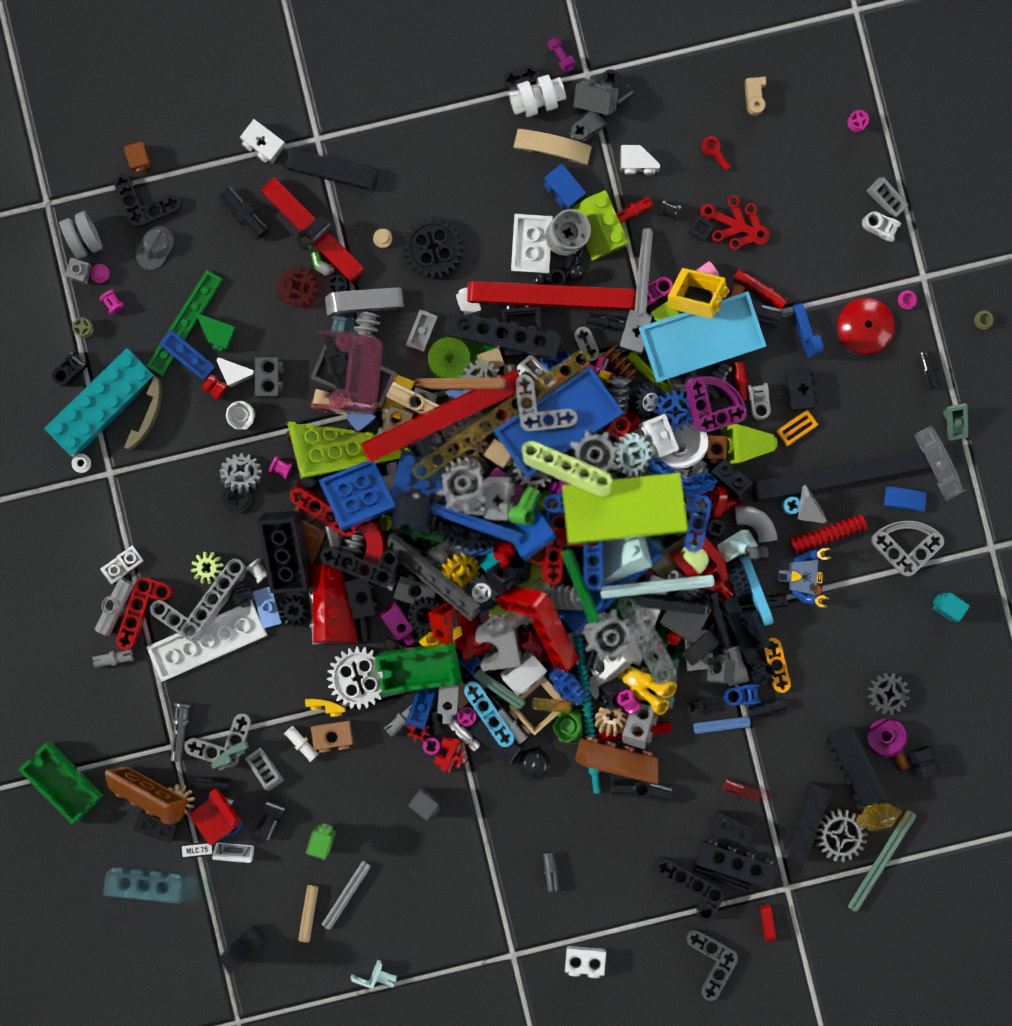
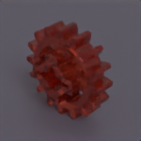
M292 266L290 272L285 269L286 274L279 275L282 280L276 281V284L280 286L276 291L277 293H282L279 296L281 300L286 298L284 302L286 305L291 302L293 308H295L296 304H299L300 308H302L304 302L307 305L310 304L309 298L315 299L313 293H317L318 290L314 286L318 285L317 281H312L315 278L314 274L308 275L309 269L303 272L302 266H299L298 270ZM293 275H302L304 277L295 278ZM287 279H288V280H289V284H288V287H287L286 290H285V283H286V281H287ZM293 280L295 281V283L300 285V290L302 293L294 289L295 287L294 283L292 282ZM310 284L309 291L306 295L305 289ZM295 295L299 296L301 299H292L290 297Z

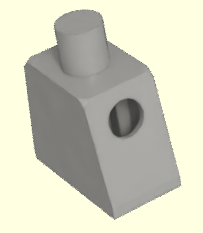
M459 682L456 685L439 687L437 713L441 714V723L452 724L453 715H457Z

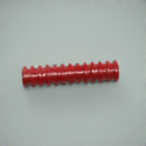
M859 514L858 517L847 518V521L836 522V525L831 524L830 527L819 528V531L814 530L813 533L808 532L807 535L803 534L802 537L790 539L792 550L798 555L799 552L803 553L806 549L807 551L810 548L815 549L817 545L819 547L822 544L826 545L828 541L831 543L834 539L837 541L838 538H844L845 535L847 537L851 533L854 535L856 531L858 533L862 529L865 531L867 530L865 518Z

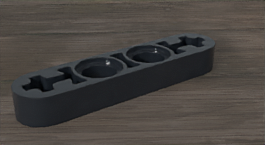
M653 593L639 594L636 602L638 606L647 609L703 615L709 614L711 603L705 599Z

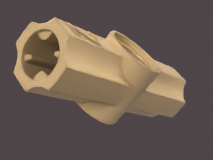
M395 382L392 383L386 395L387 398L420 415L440 406ZM414 397L421 400V405L417 408L410 405V400Z

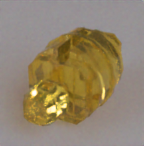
M876 803L865 807L863 813L857 817L856 821L860 826H865L869 831L884 830L894 825L896 819L901 816V810L897 807L893 808L889 803Z

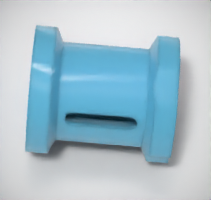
M789 497L783 501L782 509L784 513L792 515L799 512L800 500L798 498ZM793 501V505L796 506V508L791 509L790 511V507L787 505V503H791Z

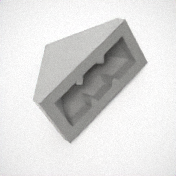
M806 485L802 486L798 520L818 523L827 522L822 508Z

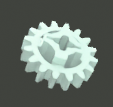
M626 433L625 438L619 437L620 443H614L616 447L621 449L615 454L613 460L616 461L619 467L618 472L629 476L631 474L638 475V471L644 472V465L649 466L646 461L652 458L648 455V452L652 451V449L647 448L649 442L644 440V436Z

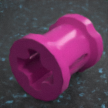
M114 289L105 292L99 298L108 307L110 315L124 307L123 302H120L115 296Z
M276 456L270 465L269 472L274 471L282 475L284 479H287L294 464L283 462Z
M624 690L618 694V703L624 706L628 714H634L639 711L641 702L633 697V693L630 690Z

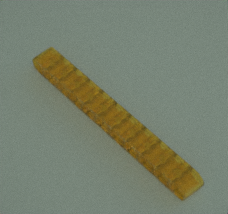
M579 350L533 382L534 388L538 391V397L535 398L536 402L583 370L590 362L589 354L586 351ZM583 355L586 359L585 364L579 365L576 362V356ZM567 366L570 369V374L563 376L560 373V367ZM551 377L554 380V386H545L544 379ZM527 387L523 389L524 393H520V396L528 394ZM517 394L418 462L413 468L414 477L418 480L427 479L493 433L495 429L519 414V410L512 407V401L517 399ZM524 398L522 400V407L526 409L533 404L532 400ZM499 410H503L507 414L506 419L503 421L496 418V412ZM484 421L489 422L491 425V429L488 432H483L480 429V424ZM468 432L473 433L475 436V440L472 443H467L464 440V435ZM450 444L458 445L459 452L457 454L449 453L448 446ZM434 455L442 456L443 463L436 466L432 463ZM419 466H424L427 469V474L423 477L416 474V469Z

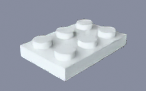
M514 215L511 272L549 274L551 249L547 245L545 234L553 216Z

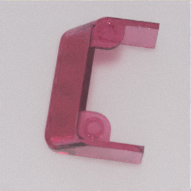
M319 330V335L336 340V346L339 350L349 352L345 390L334 391L330 396L329 405L311 403V408L324 412L373 413L377 407L383 350L382 342L375 337Z

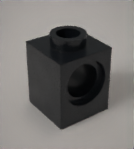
M615 678L598 686V700L601 705L612 711L621 706L618 703V694L621 691L629 690V687L620 679Z

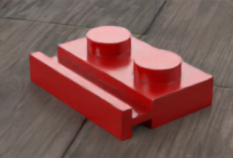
M476 616L471 621L467 618L466 633L456 639L465 661L491 649L488 642H476L477 626L480 625Z

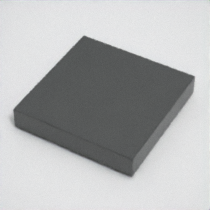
M680 590L676 591L674 595L681 597H690ZM666 611L660 624L694 643L709 614Z

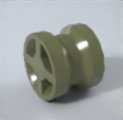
M80 317L73 322L72 330L79 337L88 338L94 332V325L88 319Z

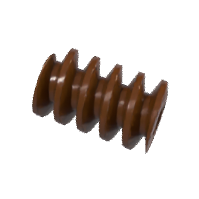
M616 344L603 355V357L610 359L606 370L613 368L612 373L618 374L617 376L629 378L632 383L641 373L635 375L637 368L630 369L632 362L625 363L627 356L620 357L623 351L616 352L615 350L618 346Z

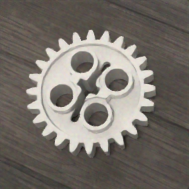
M356 647L355 652L348 648V654L342 651V658L335 656L337 663H330L334 669L328 670L332 677L327 678V680L332 681L333 684L329 685L328 688L335 689L331 695L338 694L339 696L336 701L343 699V706L349 702L351 709L355 704H357L358 709H361L362 704L368 708L369 701L373 705L376 704L375 697L380 700L382 699L379 694L380 692L382 693L379 679L383 677L382 671H377L375 657L373 656L374 650H371L368 654L366 647H364L362 652H360L359 647ZM366 660L369 662L370 668L368 671L360 669L361 661ZM353 661L356 662L358 674L363 675L361 684L365 692L364 694H361L359 682L353 679L356 676L352 665ZM344 666L351 668V675L349 677H345L341 673ZM367 679L375 681L376 686L374 689L366 688L365 682ZM351 684L357 688L355 695H350L347 692V687Z

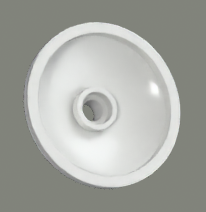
M688 421L689 427L683 425V431L676 428V432H673L679 450L657 459L664 461L674 469L687 468L699 462L705 456L709 442L707 433L697 431L694 422Z

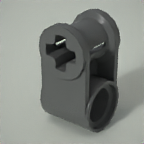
M590 111L572 126L571 139L583 143L602 131L607 126V123L599 113ZM576 131H583V135H581L580 133L576 135Z

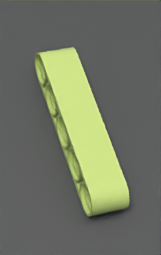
M531 441L524 444L522 452L523 461L526 465L597 496L605 497L611 493L612 480L608 473ZM530 452L536 453L534 455H528V453ZM552 460L553 462L546 463L545 461ZM566 467L571 468V470L565 471L563 469ZM582 475L589 476L588 478H581ZM600 483H606L607 485H605V486H600V485H598V484H600Z

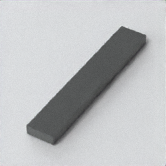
M395 533L390 536L385 550L394 549L399 551L402 556L401 563L470 621L475 618L480 604Z

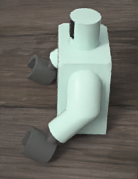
M741 530L717 545L718 552L726 562H732L748 552L749 558L769 557L768 548L764 546L758 547L749 530Z

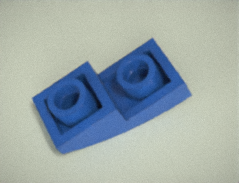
M886 487L884 506L925 512L927 493L905 488Z

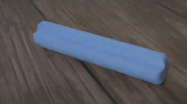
M749 717L694 723L693 728L694 732L699 734L750 727L751 723Z

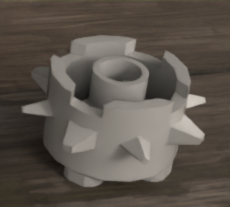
M588 430L585 431V438L580 443L571 442L570 444L576 451L573 459L604 472H607L609 469L618 470L619 467L613 460L615 454L621 449L620 447H613L611 442L607 441V432L602 436H592ZM592 452H595V455L599 454L597 460L590 458ZM582 475V476H581V478H586V477H588L587 475Z
M459 465L452 468L449 474H442L443 489L437 491V494L445 495L447 500L446 508H452L456 512H468L479 508L482 503L486 502L484 488L491 484L490 482L482 481L480 468L472 470L469 466Z
M612 609L610 613L603 612L598 614L600 620L591 624L588 622L583 630L589 644L585 649L586 652L596 650L600 661H603L607 656H621V653L628 646L626 643L632 640L629 629L626 626L630 621L629 618L621 621L617 618L615 609Z

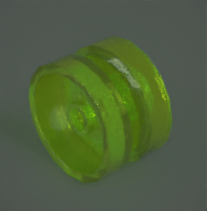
M445 337L439 339L429 350L428 362L431 371L437 378H459L460 375L466 373L463 368H470L469 350L457 338ZM447 357L453 358L451 363H447Z

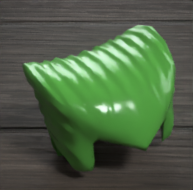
M568 708L558 714L552 728L559 737V741L579 744L580 738L584 739L582 716L584 711L581 710L582 708Z

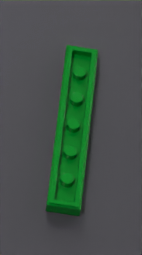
M206 270L168 332L172 330L186 341L199 321L197 318L198 314L202 315L224 280ZM159 345L146 367L163 377L175 357Z

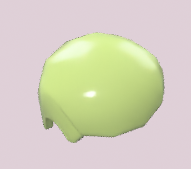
M684 547L681 554L684 552L683 557L701 574L709 561L706 552L701 548L699 552L691 553Z

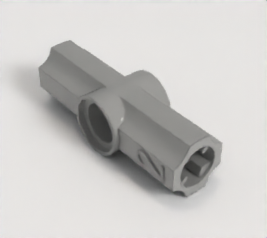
M122 577L119 578L111 596L106 597L102 602L103 613L95 627V631L105 636H110L118 618L125 615L128 606L126 602L135 585L133 582Z

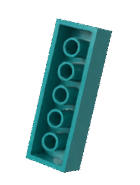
M126 348L44 429L70 456L75 457L151 384L153 377L156 376L132 351Z

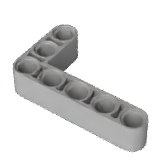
M238 559L230 560L188 618L161 600H157L151 605V614L191 642L198 641L228 601L232 591L236 589L235 585L240 584L247 573L246 566ZM241 565V570L238 573H233L234 566ZM228 580L230 582L229 587L222 589V583ZM218 596V602L211 605V598ZM161 606H164V607H165L164 613L161 614V615H158V614H157L158 608L161 607ZM202 612H206L207 617L200 621L199 615ZM175 617H180L179 624L173 626V619ZM195 627V634L188 636V630Z

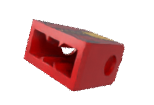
M447 602L428 612L434 639L445 643L455 642V647L457 648L456 639L466 633L467 618Z

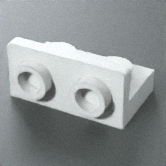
M666 414L638 424L640 436L645 437L644 440L649 442L647 448L652 449V451L648 452V455L652 458L657 459L679 450Z

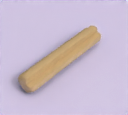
M316 885L307 886L298 938L300 942L307 943L310 941L318 894V886Z

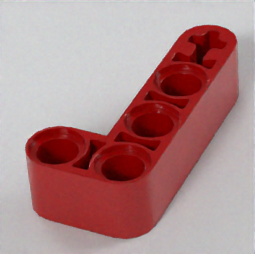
M139 578L135 582L116 639L117 646L120 649L129 650L135 647L151 598L161 601L169 600L173 595V589L170 585L150 578ZM143 581L149 583V589L145 592L140 587ZM161 587L167 589V595L164 598L159 595ZM137 599L143 602V607L140 610H137L134 606ZM132 617L137 620L135 628H131L128 624L129 619ZM125 630L131 632L134 631V634H129V632H125ZM128 637L130 644L125 645L123 638Z

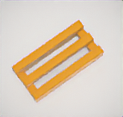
M806 410L778 429L776 433L787 447L817 427L818 423L809 410ZM804 416H808V419L800 423L798 426H796L786 434L782 433L783 430H785L786 428H788ZM810 421L813 425L788 441L786 439Z

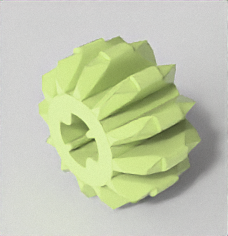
M203 552V558L200 555L196 556L199 562L192 561V564L196 565L197 568L191 569V572H198L194 578L199 579L201 577L200 583L202 584L205 583L206 579L208 584H212V577L216 580L218 577L216 574L222 572L218 569L224 567V564H217L221 557L214 559L215 553L213 552L210 553L209 558L207 552ZM205 564L212 565L210 567L211 572H204Z

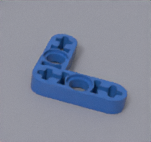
M803 303L793 305V314L807 358L818 356L824 351L821 337L819 334L813 336Z
M652 458L647 467V470L653 475L678 473L664 461ZM702 473L688 478L680 474L682 492L699 495L714 490L717 483V478L709 473Z
M683 492V496L688 500V504L684 506L685 512L691 513L685 547L689 552L696 553L703 546L711 502L705 496ZM701 501H704V505L707 506L702 511V515H706V517L694 515V512L698 514L699 506L696 504H700ZM696 519L701 520L703 528L695 529L692 522ZM690 531L695 534H702V536H697L696 542L699 545H696L695 548H692V545L689 543L694 537V534H690Z

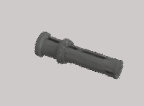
M174 702L176 710L175 718L172 719L174 733L170 761L182 762L185 730L190 722L188 714L192 704Z

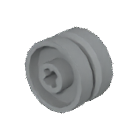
M85 211L75 214L76 225L70 218L59 222L62 233L77 260L87 256L86 245L93 253L103 249L98 232Z

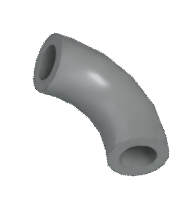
M735 506L737 526L749 525L753 527L757 532L758 542L778 540L774 524L765 512L755 507Z

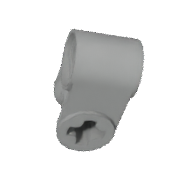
M763 383L761 386L753 387L747 385L752 417L757 421H763L769 416L771 411L768 384ZM763 407L766 414L764 416L758 415L756 408Z

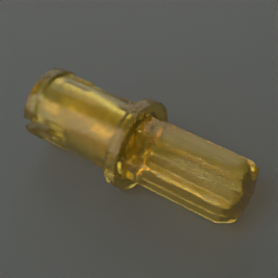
M533 698L532 708L551 711L550 713L555 711L570 714L571 701L554 700V698L552 700Z

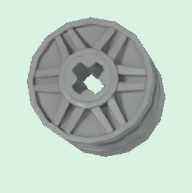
M568 209L561 211L554 217L546 229L545 239L547 245L558 255L569 256L575 254L587 243L591 235L590 222L578 210Z

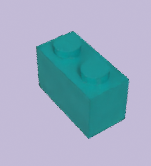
M942 593V595L938 594L934 599L932 609L951 622H959L970 605L952 593Z

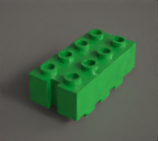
M455 642L383 651L375 656L377 671H382L383 677L379 679L382 694L456 685L462 680Z
M51 741L46 742L35 752L37 757L28 759L18 771L71 825H74L104 795Z

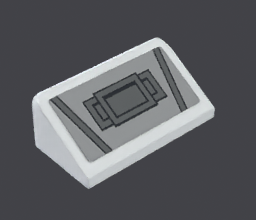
M216 843L212 859L250 863L254 857V846Z

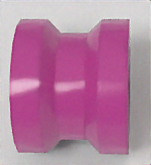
M862 110L854 111L848 119L849 129L854 132L862 131L869 122L867 113Z
M470 706L462 707L457 714L459 723L464 726L472 725L477 717L476 711Z

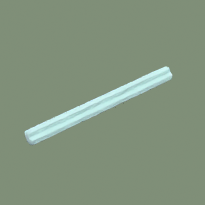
M712 575L604 586L600 590L602 598L712 587L714 585V578Z

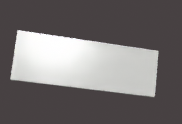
M253 600L250 601L251 606L244 608L238 606L216 616L198 641L191 642L177 633L147 646L146 648L161 682L268 636L265 628L262 627L260 616ZM195 627L188 630V636L195 634Z

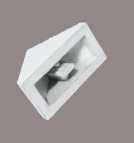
M219 357L217 359V363L229 387L255 376L254 370Z

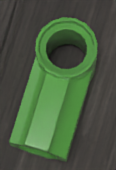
M528 486L517 506H513L510 509L509 521L530 526L534 521V509L542 495L541 492Z

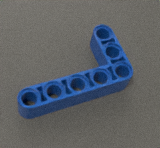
M563 494L549 495L545 498L544 507L551 515H565ZM551 501L558 502L556 509L548 507ZM599 541L595 547H590L588 543H584L585 584L591 591L595 592L601 590L604 586L603 541ZM597 557L599 559L598 565L590 566L589 560ZM592 577H598L600 579L599 584L597 586H591L589 584V581Z

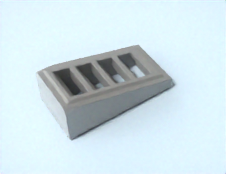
M884 177L878 178L867 189L869 195L893 218H897L908 206V203ZM887 191L888 194L883 198L882 195ZM893 196L894 199L888 204V200ZM899 202L900 205L893 210L892 207Z
M261 747L245 758L265 790L270 791L284 781ZM261 756L262 759L254 764L253 761ZM264 763L267 764L266 766L258 770L259 766H261ZM270 769L271 772L263 777L262 774ZM271 777H275L270 782H267V780H269Z

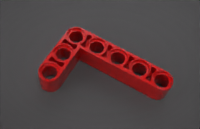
M518 586L513 591L503 596L500 595L497 598V603L502 609L530 617L554 668L562 669L565 673H568L578 661V656L550 598L543 592Z

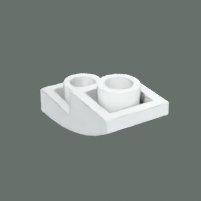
M131 546L100 570L110 584L113 585L120 577H124L140 565L143 559L135 548Z

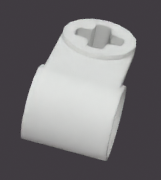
M874 211L863 218L862 226L865 230L878 235L882 239L894 242V235L897 228L901 226V222ZM869 217H873L876 220V226L870 225Z

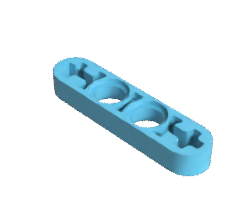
M746 555L738 558L743 563L752 590L751 596L763 626L773 624L770 609L749 556Z
M476 681L467 682L464 686V693L497 743L502 747L510 746L514 741L510 728L480 684ZM471 685L472 687H478L476 689L478 696H480L481 694L484 695L482 697H479L475 702L472 701L476 699L473 693H467L469 692V686ZM481 701L489 703L486 711L478 709V704ZM491 717H498L500 723L498 726L492 727L489 725V719ZM502 728V731L504 732L505 735H508V734H509V735H510V736H508L509 741H507V742H505V740L500 741V739L502 738V736H501V734L499 733L498 730H500V729Z

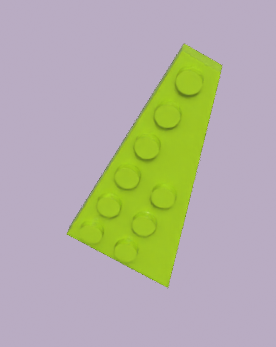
M296 422L287 423L301 479L340 472L368 461L361 444L376 436L369 432L361 433L333 427H317L311 424H296ZM408 446L402 448L404 450L410 451ZM396 450L374 462L375 464L397 461L400 459L401 450Z

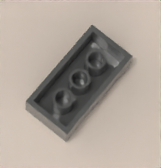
M324 344L310 379L337 391L324 358V351L328 350L326 344ZM343 350L356 386L340 393L383 410L387 399L386 395L397 373Z

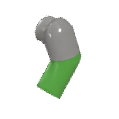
M320 251L311 253L314 268L317 272L323 275L334 273V265L323 262Z

